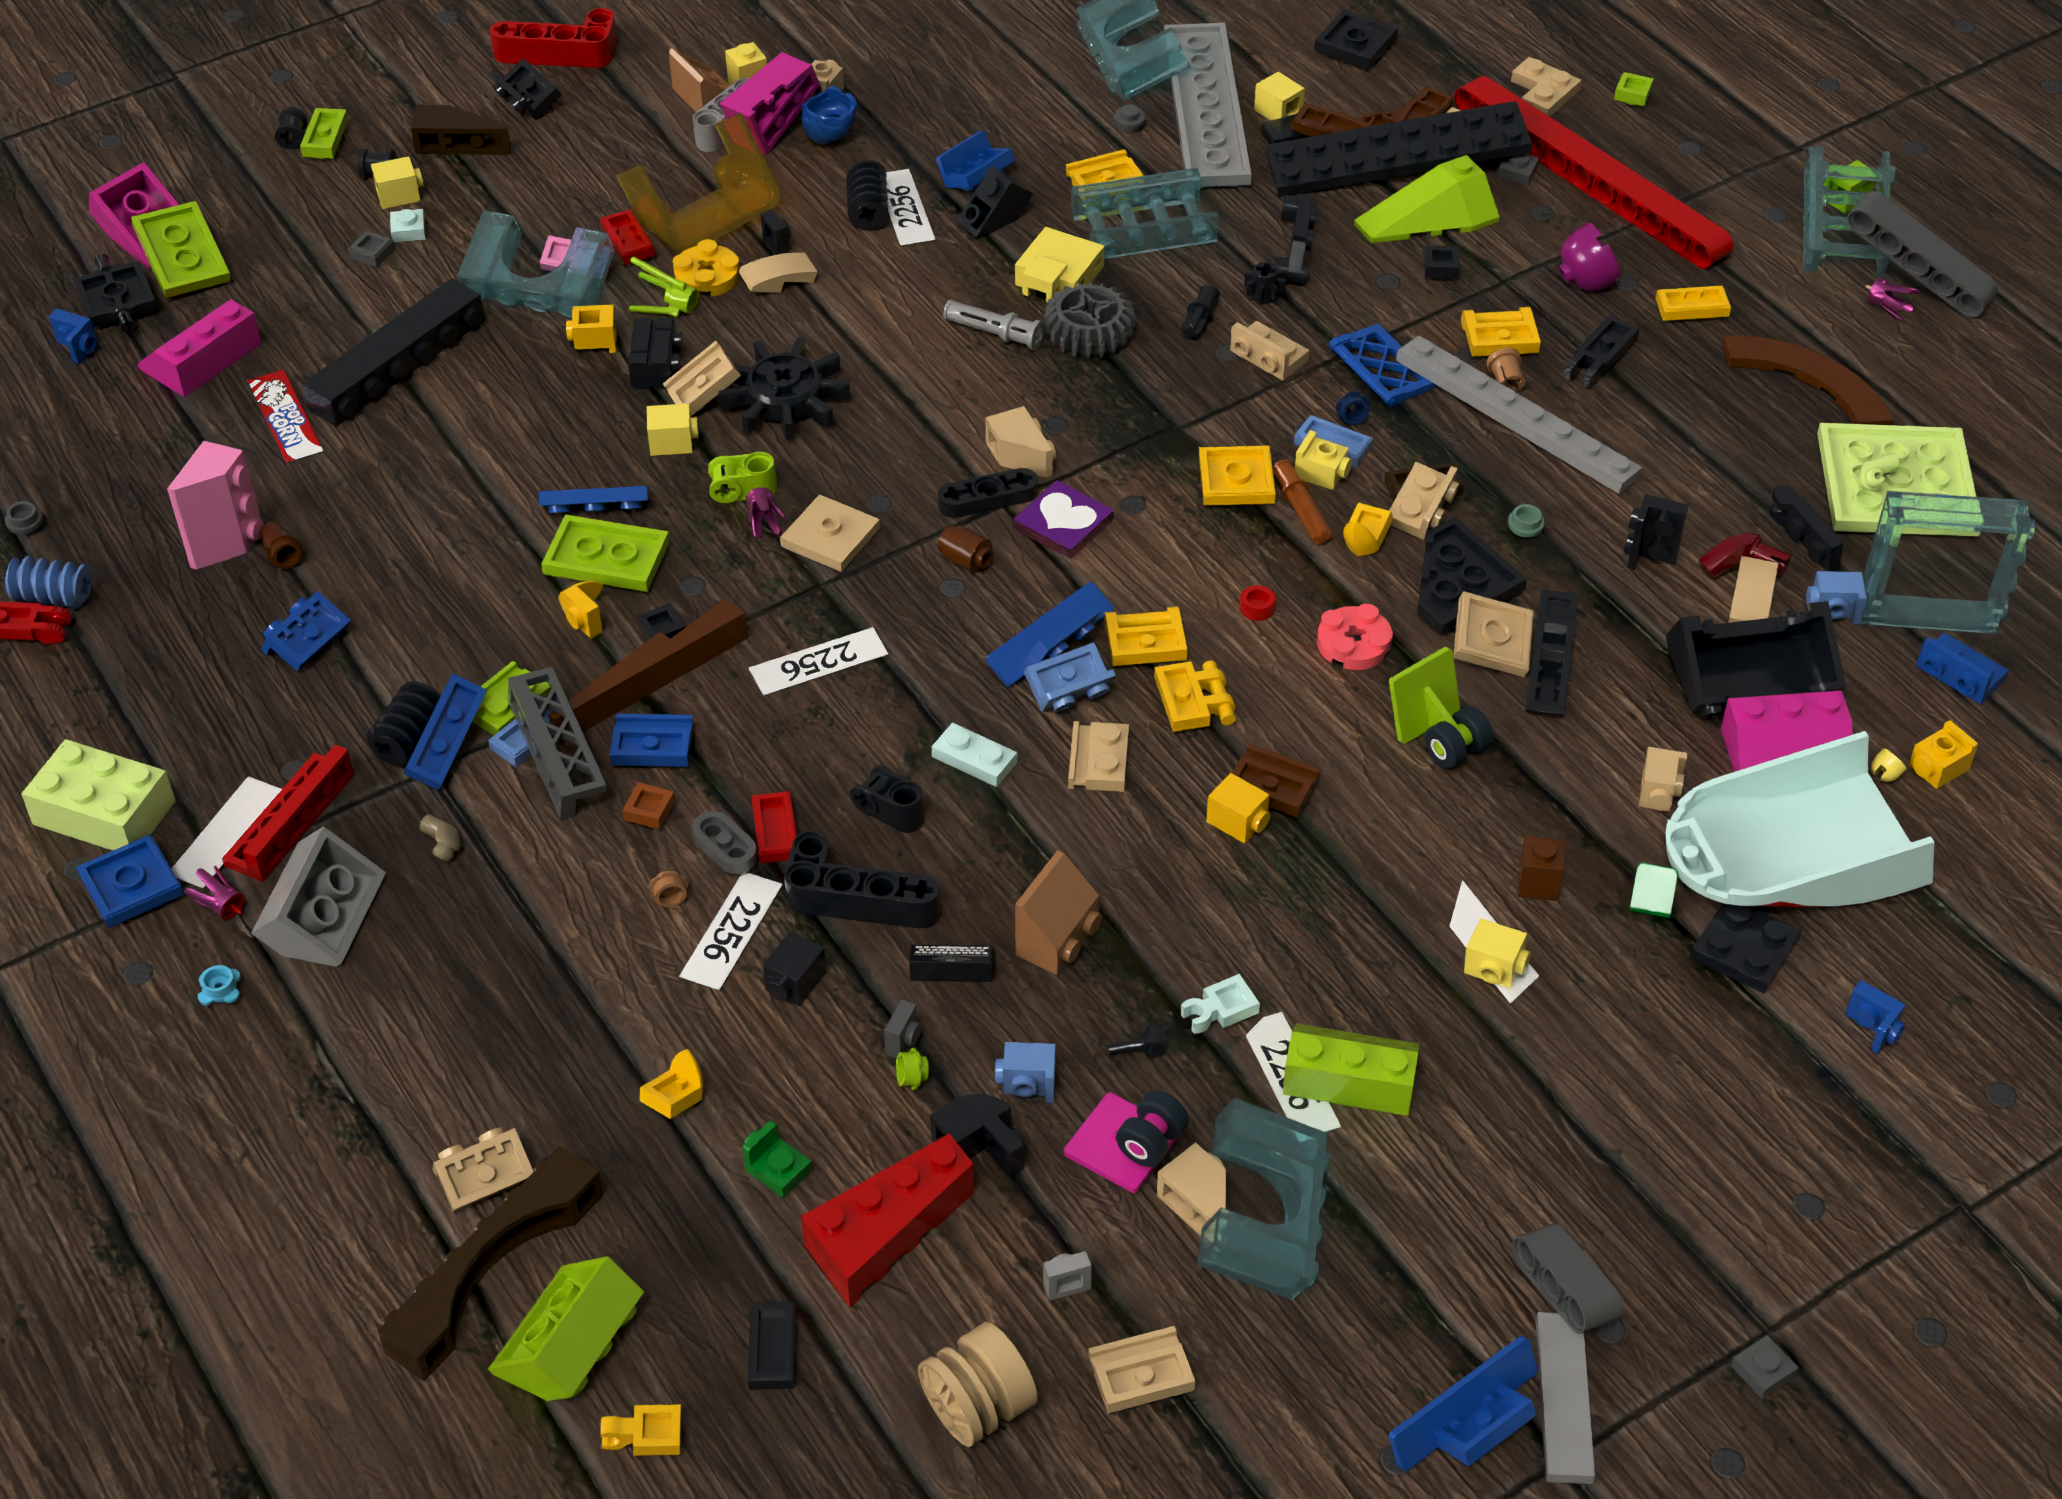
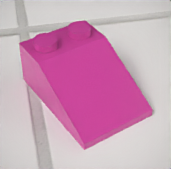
M145 162L91 191L89 193V213L113 241L148 270H151L150 263L132 226L131 217L179 204Z

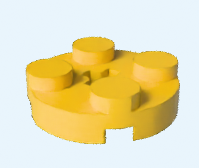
M702 240L697 246L691 247L673 258L675 279L686 282L688 286L697 288L700 292L710 291L711 296H718L730 291L739 281L740 265L738 256L730 249L718 246L714 240Z

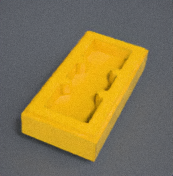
M1723 286L1657 290L1655 300L1663 321L1729 317L1731 306Z

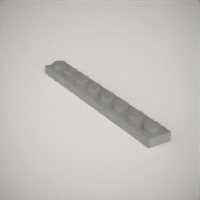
M1418 335L1398 350L1397 362L1616 493L1620 494L1640 478L1642 467L1578 430L1568 422L1556 417L1539 405L1534 404L1512 389L1490 378L1485 373L1468 365L1456 356L1446 352L1429 340Z

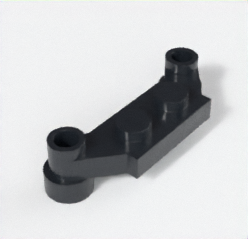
M1285 194L1280 220L1294 222L1289 258L1276 256L1275 260L1278 270L1284 271L1283 279H1286V282L1303 285L1306 284L1309 265L1302 264L1304 251H1311L1314 231L1310 230L1314 229L1317 213V203L1312 202V196L1299 194L1298 198V196Z

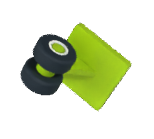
M1443 647L1389 679L1397 739L1401 743L1406 744L1425 733V744L1429 754L1437 764L1446 769L1454 768L1464 762L1467 757V751L1479 753L1492 744L1493 730L1486 716L1473 706H1466L1460 710L1453 651L1450 648Z

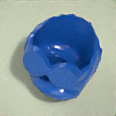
M830 86L820 94L812 96L807 102L802 104V125L805 134L810 140L819 144L835 142L846 137L854 124L855 114L859 107L856 99L850 93L844 94L836 86Z

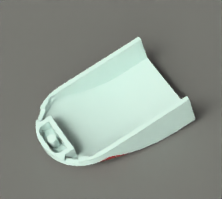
M1866 731L1706 781L1690 790L1679 800L1678 808L1672 815L1671 820L1668 819L1666 825L1667 855L1672 868L1677 869L1678 877L1689 888L1706 898L1739 906H1842L1866 903L1933 883L1934 841L1930 836L1910 842L1868 774L1869 736Z

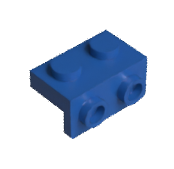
M978 131L939 155L936 161L945 187L962 188L964 191H972L978 188L991 166L1004 172V167L1014 162L1015 158L1012 149L991 148L986 132Z

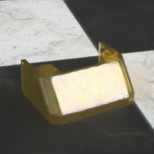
M742 113L714 124L729 153L720 158L714 166V176L720 188L672 214L666 203L658 197L642 164L616 175L640 224L678 253L697 246L702 240H715L760 216V213L773 209L779 202V188Z

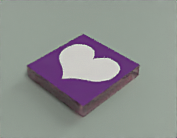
M1056 480L1013 519V529L1071 559L1114 519V510Z

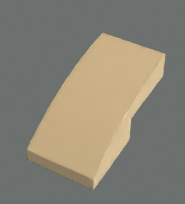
M785 253L761 258L740 267L739 274L751 292L781 293L784 282L814 283L817 270L805 253Z
M1741 556L1728 623L1768 618L1778 563Z

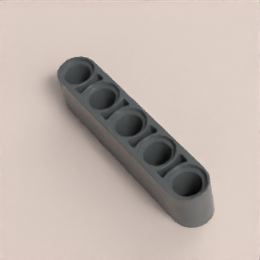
M1875 191L1867 192L1849 213L1847 222L1855 233L1961 314L1967 317H1978L1996 295L1998 286L1992 277L1883 194Z

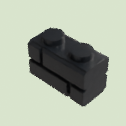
M636 318L634 320L628 363L630 383L633 389H650V386H653L654 389H666L663 383L680 370V355L676 354V352L683 351L682 332H676L675 320L673 318H656V320L652 318Z

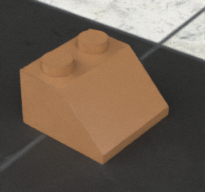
M1059 850L1056 851L1015 904L1016 956L1056 975L1060 973L1067 962L1070 964L1074 962L1080 952L1082 942L1088 935L1093 936L1096 933L1102 920V914L1099 913V894L1067 855Z

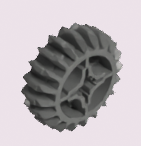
M1090 281L1089 285H1081L1077 282L1074 288L1065 286L1063 292H1055L1054 298L1048 300L1046 313L1044 314L1045 332L1047 333V338L1052 340L1053 347H1061L1062 353L1071 351L1074 357L1083 354L1089 359L1091 355H1098L1102 358L1105 352L1115 354L1117 348H1125L1126 342L1131 340L1135 315L1132 301L1127 300L1126 293H1118L1116 287L1106 288L1105 283L1097 286L1093 285Z

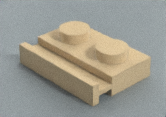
M715 341L665 381L663 385L668 390L675 404L689 403L690 416H692L717 396L719 391L728 388L741 375L725 353L723 347Z
M1079 721L1073 722L1068 789H1074V785L1086 786V790L1124 792L1129 724L1091 722L1090 726L1079 725Z
M1175 1326L1088 1348V1359L1092 1364L1094 1376L1107 1413L1195 1390V1379L1182 1344L1179 1343Z

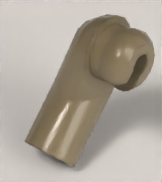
M427 814L422 819L420 831L437 841L436 846L433 848V855L447 862L451 861L455 851H459L461 846L459 831L451 824L431 814Z

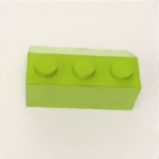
M1296 1023L1292 1030L1285 1065L1283 1095L1409 1116L1420 1044Z
M608 1256L561 1266L488 1370L494 1376L546 1401L576 1396L587 1384L588 1377L586 1375L595 1362L600 1361L610 1351L613 1345L611 1339L617 1330L628 1323L636 1313L637 1308L635 1304L644 1291Z

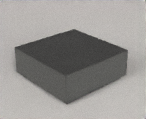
M366 231L348 248V253L351 259L378 267L396 248L393 239Z

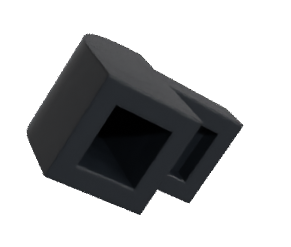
M970 1094L954 1099L930 1115L931 1140L933 1142L950 1133L970 1159L985 1150L1010 1177L1024 1169V1149L1026 1145L1021 1134L1014 1127H1011V1107L1004 1101L990 1095Z

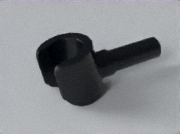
M1158 1024L1149 1025L1145 1030L1144 1039L1109 1044V1054L1143 1051L1150 1057H1161L1167 1047L1166 1028Z

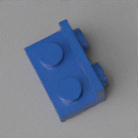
M317 591L308 600L305 597L300 598L289 610L290 615L281 622L277 619L268 626L263 633L265 641L261 651L265 655H269L274 650L298 672L346 630L351 620Z
M1945 632L1936 641L1932 638H1927L1923 642L1916 665L1979 704H1982L2006 681L2009 672L2006 668Z

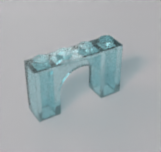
M1092 0L1076 8L1080 21L1076 22V26L1083 40L1086 39L1085 42L1092 57L1098 55L1094 59L1101 74L1108 73L1104 75L1110 91L1114 92L1117 90L1122 101L1190 68L1182 46L1171 27L1138 44L1116 46L1119 39L1128 31L1160 15L1155 0Z
M483 210L457 275L460 283L481 294V300L484 298L496 300L507 306L515 304L527 306L539 312L546 310L558 312L572 318L573 306L595 305L615 253L608 233L576 227L562 263L555 270L544 276L525 278L515 275L510 271L512 259L522 236L515 216Z
M1236 1098L1228 1104L1215 1119L1211 1155L1244 1166L1264 1176L1275 1187L1282 1199L1285 1221L1284 1224H1267L1221 1207L1202 1227L1197 1261L1198 1266L1291 1300L1306 1287L1312 1286L1319 1270V1263L1315 1261L1316 1246L1321 1239L1323 1229L1322 1225L1319 1224V1215L1326 1197V1189L1322 1187L1323 1174L1328 1166L1330 1157L1329 1152L1326 1151L1327 1132Z

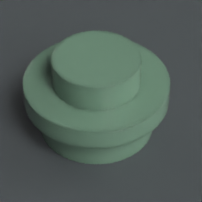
M1522 504L1517 506L1509 515L1508 527L1518 536L1533 537L1542 532L1544 518L1537 507L1530 504Z

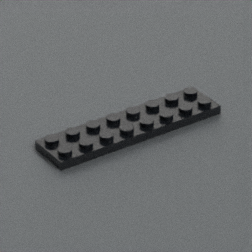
M1517 101L1266 145V156L1278 197L1285 196V194L1294 195L1430 171L1439 164L1465 155L1476 163L1532 153V141Z

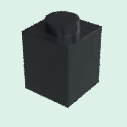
M789 932L763 964L765 990L779 1000H787L801 1006L827 973L825 948L793 932Z

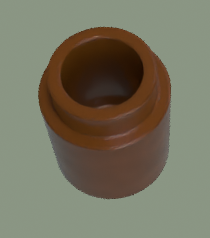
M948 526L942 532L938 541V550L943 553L944 558L973 573L987 568L993 559L992 542L963 526Z

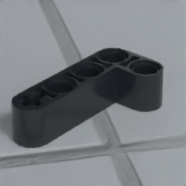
M807 830L795 837L784 875L787 904L794 912L919 929L932 927L939 921V885L932 877L830 864L829 842L823 833Z

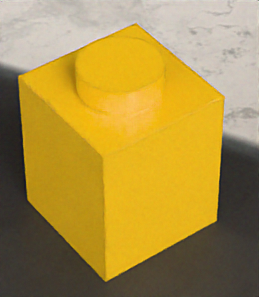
M1230 773L1208 796L1206 822L1245 844L1256 832L1261 833L1269 822V794Z

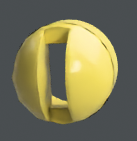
M1885 748L1875 756L1871 763V771L1874 776L1881 771L1883 772L1880 778L1881 782H1892L1907 770L1903 762Z

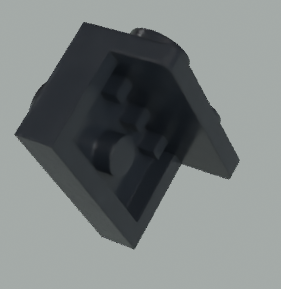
M524 58L503 78L494 70L488 73L495 81L492 88L504 100L510 97L511 99L508 102L521 116L526 112L534 120L539 118L562 95L548 79Z

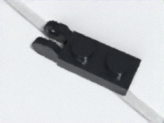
M1609 315L1576 350L1575 355L1565 366L1563 377L1571 381L1579 374L1582 366L1585 365L1590 369L1583 376L1582 386L1591 389L1598 382L1601 374H1605L1638 339L1640 329Z
M1786 485L1774 488L1772 500L1776 503L1771 506L1770 514L1778 525L1787 526L1790 535L1796 540L1799 539L1808 550L1812 560L1819 562L1826 571L1834 572L1840 569L1843 541L1807 501L1793 491V488L1791 489L1790 486Z

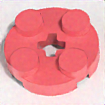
M1372 604L1347 606L1328 610L1322 614L1317 634V646L1321 655L1332 663V660L1335 659L1344 663L1343 668L1365 670L1379 665L1384 660V655L1388 651L1390 652L1393 632L1389 622L1379 614L1376 606ZM1357 635L1361 637V640L1355 641L1353 637L1347 636Z

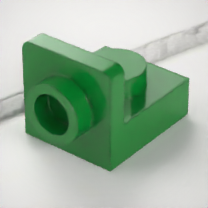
M772 1120L761 1129L754 1130L744 1143L745 1171L782 1198L788 1195L813 1171L812 1161L780 1138L779 1126Z

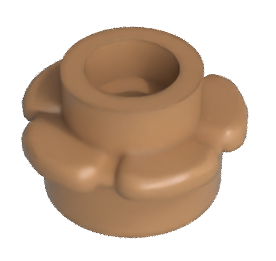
M663 871L654 877L649 884V890L652 891L651 897L662 907H675L681 904L687 896L688 880L685 876H680L676 871Z

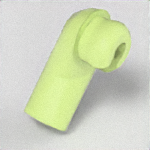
M1890 453L1865 461L1861 466L1860 484L1866 490L1873 491L1879 489L1885 481L1883 474L1899 468L1897 456Z

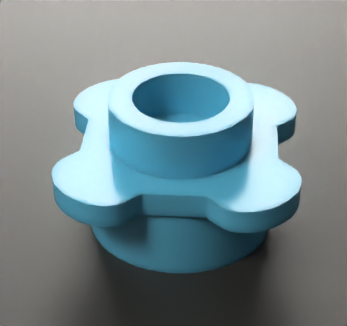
M216 965L206 969L199 977L202 992L198 994L199 1002L205 1006L211 1005L213 1002H235L240 996L239 991L236 989L237 982L241 979L239 971L229 969L223 965Z

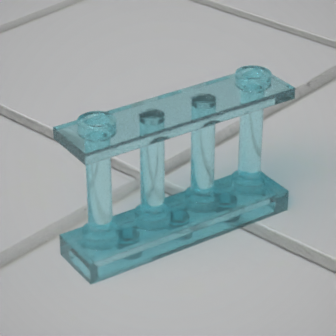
M1810 146L1804 165L1803 270L1817 271L1820 258L1825 259L1827 255L1877 259V276L1884 277L1887 265L1894 262L1874 246L1828 242L1827 238H1823V232H1826L1827 229L1853 231L1847 222V217L1828 216V212H1823V206H1826L1827 203L1856 205L1863 195L1866 194L1864 192L1829 190L1828 186H1823V180L1826 181L1827 177L1877 181V192L1890 200V186L1893 185L1895 179V166L1890 165V152L1883 151L1878 168L1829 164V161L1823 160V147Z
M1198 168L1071 187V214L1074 221L1089 219L1093 231H1089V241L1104 245V259L1217 242V211L1201 214L1197 202H1200L1201 181ZM1183 204L1188 216L1170 219L1165 207ZM1152 209L1156 221L1138 224L1134 212ZM1121 215L1125 226L1106 228L1102 219L1103 216Z

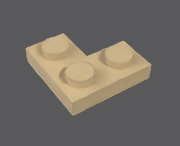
M1528 57L1512 71L1511 82L1530 90L1521 99L1549 117L1580 91L1582 82L1581 79L1565 71L1558 70L1531 57Z

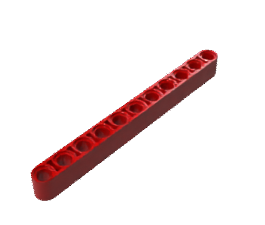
M1479 76L1455 91L1454 99L1459 110L1517 101L1532 141V153H1527L1528 155L1539 157L1540 164L1702 269L1708 268L1732 253L1734 243L1726 230L1489 77Z

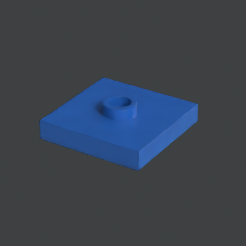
M151 834L76 867L82 883L108 928L184 895L179 881Z

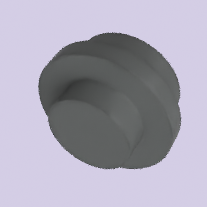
M1124 105L1115 111L1114 122L1121 132L1136 133L1145 122V112L1135 105Z
M28 501L14 503L6 512V526L9 531L15 534H29L36 530L43 522L41 511Z

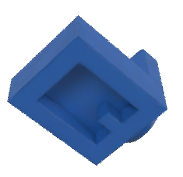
M57 308L49 316L57 342L68 346L74 363L81 364L99 345L91 319Z
M1860 980L1852 991L1845 1015L1854 1019L1859 1025L1876 1032L1871 1051L1879 1054L1887 1043L1895 1045L1906 1026L1901 1021L1906 1004Z

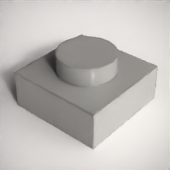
M1086 1251L1073 1255L1061 1254L1051 1261L1043 1262V1287L1048 1301L1091 1290V1263Z

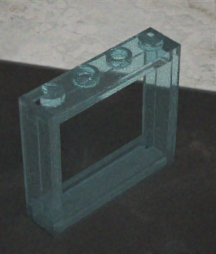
M1887 491L1863 576L1867 600L1860 624L1996 634L2000 619H2005L2008 613L2009 593H2014L2016 589L2017 567L2023 566L2025 562L2026 540L2032 539L2034 535L2035 520L2029 518L2027 500ZM1903 527L2008 534L1986 602L1884 594Z

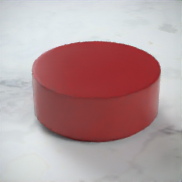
M1255 585L1247 587L1240 594L1239 610L1243 616L1250 620H1266L1272 617L1276 611V595L1265 586Z

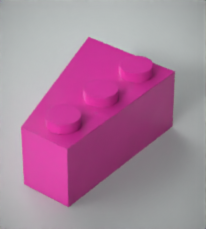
M781 52L719 104L737 142L768 155L800 112L802 104L809 100L820 83L811 64Z

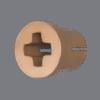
M1502 348L1493 352L1486 361L1488 371L1494 375L1497 382L1512 389L1514 392H1518L1517 389L1521 390L1525 386L1526 381L1520 367L1522 359L1518 350Z

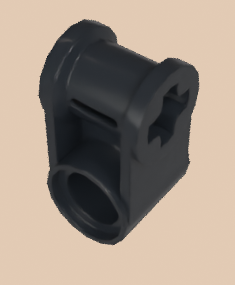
M876 765L871 770V776L862 785H856L850 791L852 802L861 812L879 819L897 831L903 833L914 832L925 823L923 792L920 785L894 773L887 766Z

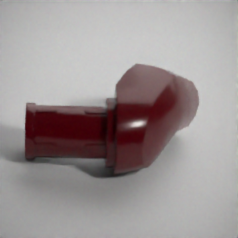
M1744 532L1724 539L1698 561L1714 580L1733 567L1739 566L1741 556L1778 563L1777 573L1782 576L1786 570L1784 566L1785 564L1789 565L1792 554L1762 543L1763 539L1760 538V534Z

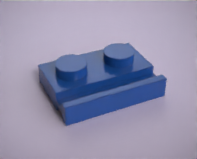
M616 714V725L614 726L610 749L611 765L688 767L692 729L694 727L693 715Z

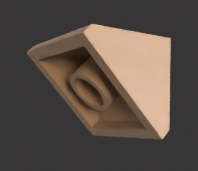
M671 48L669 51L672 88L695 112L730 86L713 68L674 48Z

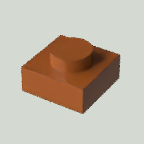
M638 782L622 810L624 820L660 830L676 802L674 791Z

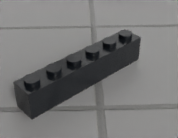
M451 278L303 382L302 388L307 409L335 427L339 426L485 321L481 294Z

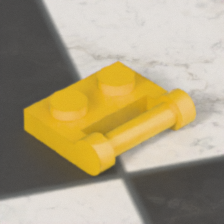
M1519 307L1518 311L1474 313V310L1462 311V329L1466 333L1471 356H1490L1493 352L1502 348H1514L1520 354L1539 353L1541 341L1531 307Z
M1178 606L1167 607L1166 611L1117 615L1116 611L1104 612L1105 632L1108 638L1112 666L1187 660V645Z

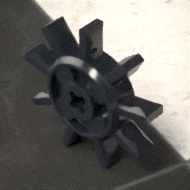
M798 337L791 353L771 355L761 341L754 342L756 363L752 368L733 363L741 375L733 383L741 386L719 391L720 408L722 411L750 406V409L742 415L743 432L750 434L766 418L781 421L782 431L786 440H792L796 429L795 420L807 415H811L828 427L834 424L833 408L822 402V399L850 400V379H825L841 371L840 355L834 352L822 359L811 362L806 358L805 338Z

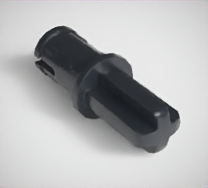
M1210 284L1203 285L1196 300L1189 304L1187 308L1188 315L1181 326V331L1186 334L1185 338L1199 337L1205 324L1213 318V308L1220 297V291L1217 287Z

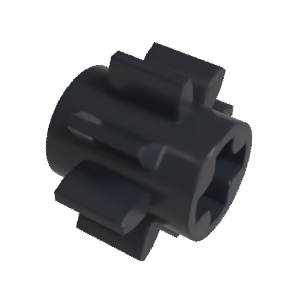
M1271 262L1257 263L1254 265L1253 273L1245 272L1244 286L1247 287L1246 295L1252 296L1254 301L1261 304H1269L1276 301L1277 293L1285 294L1286 279H1283L1284 271L1278 270V267Z

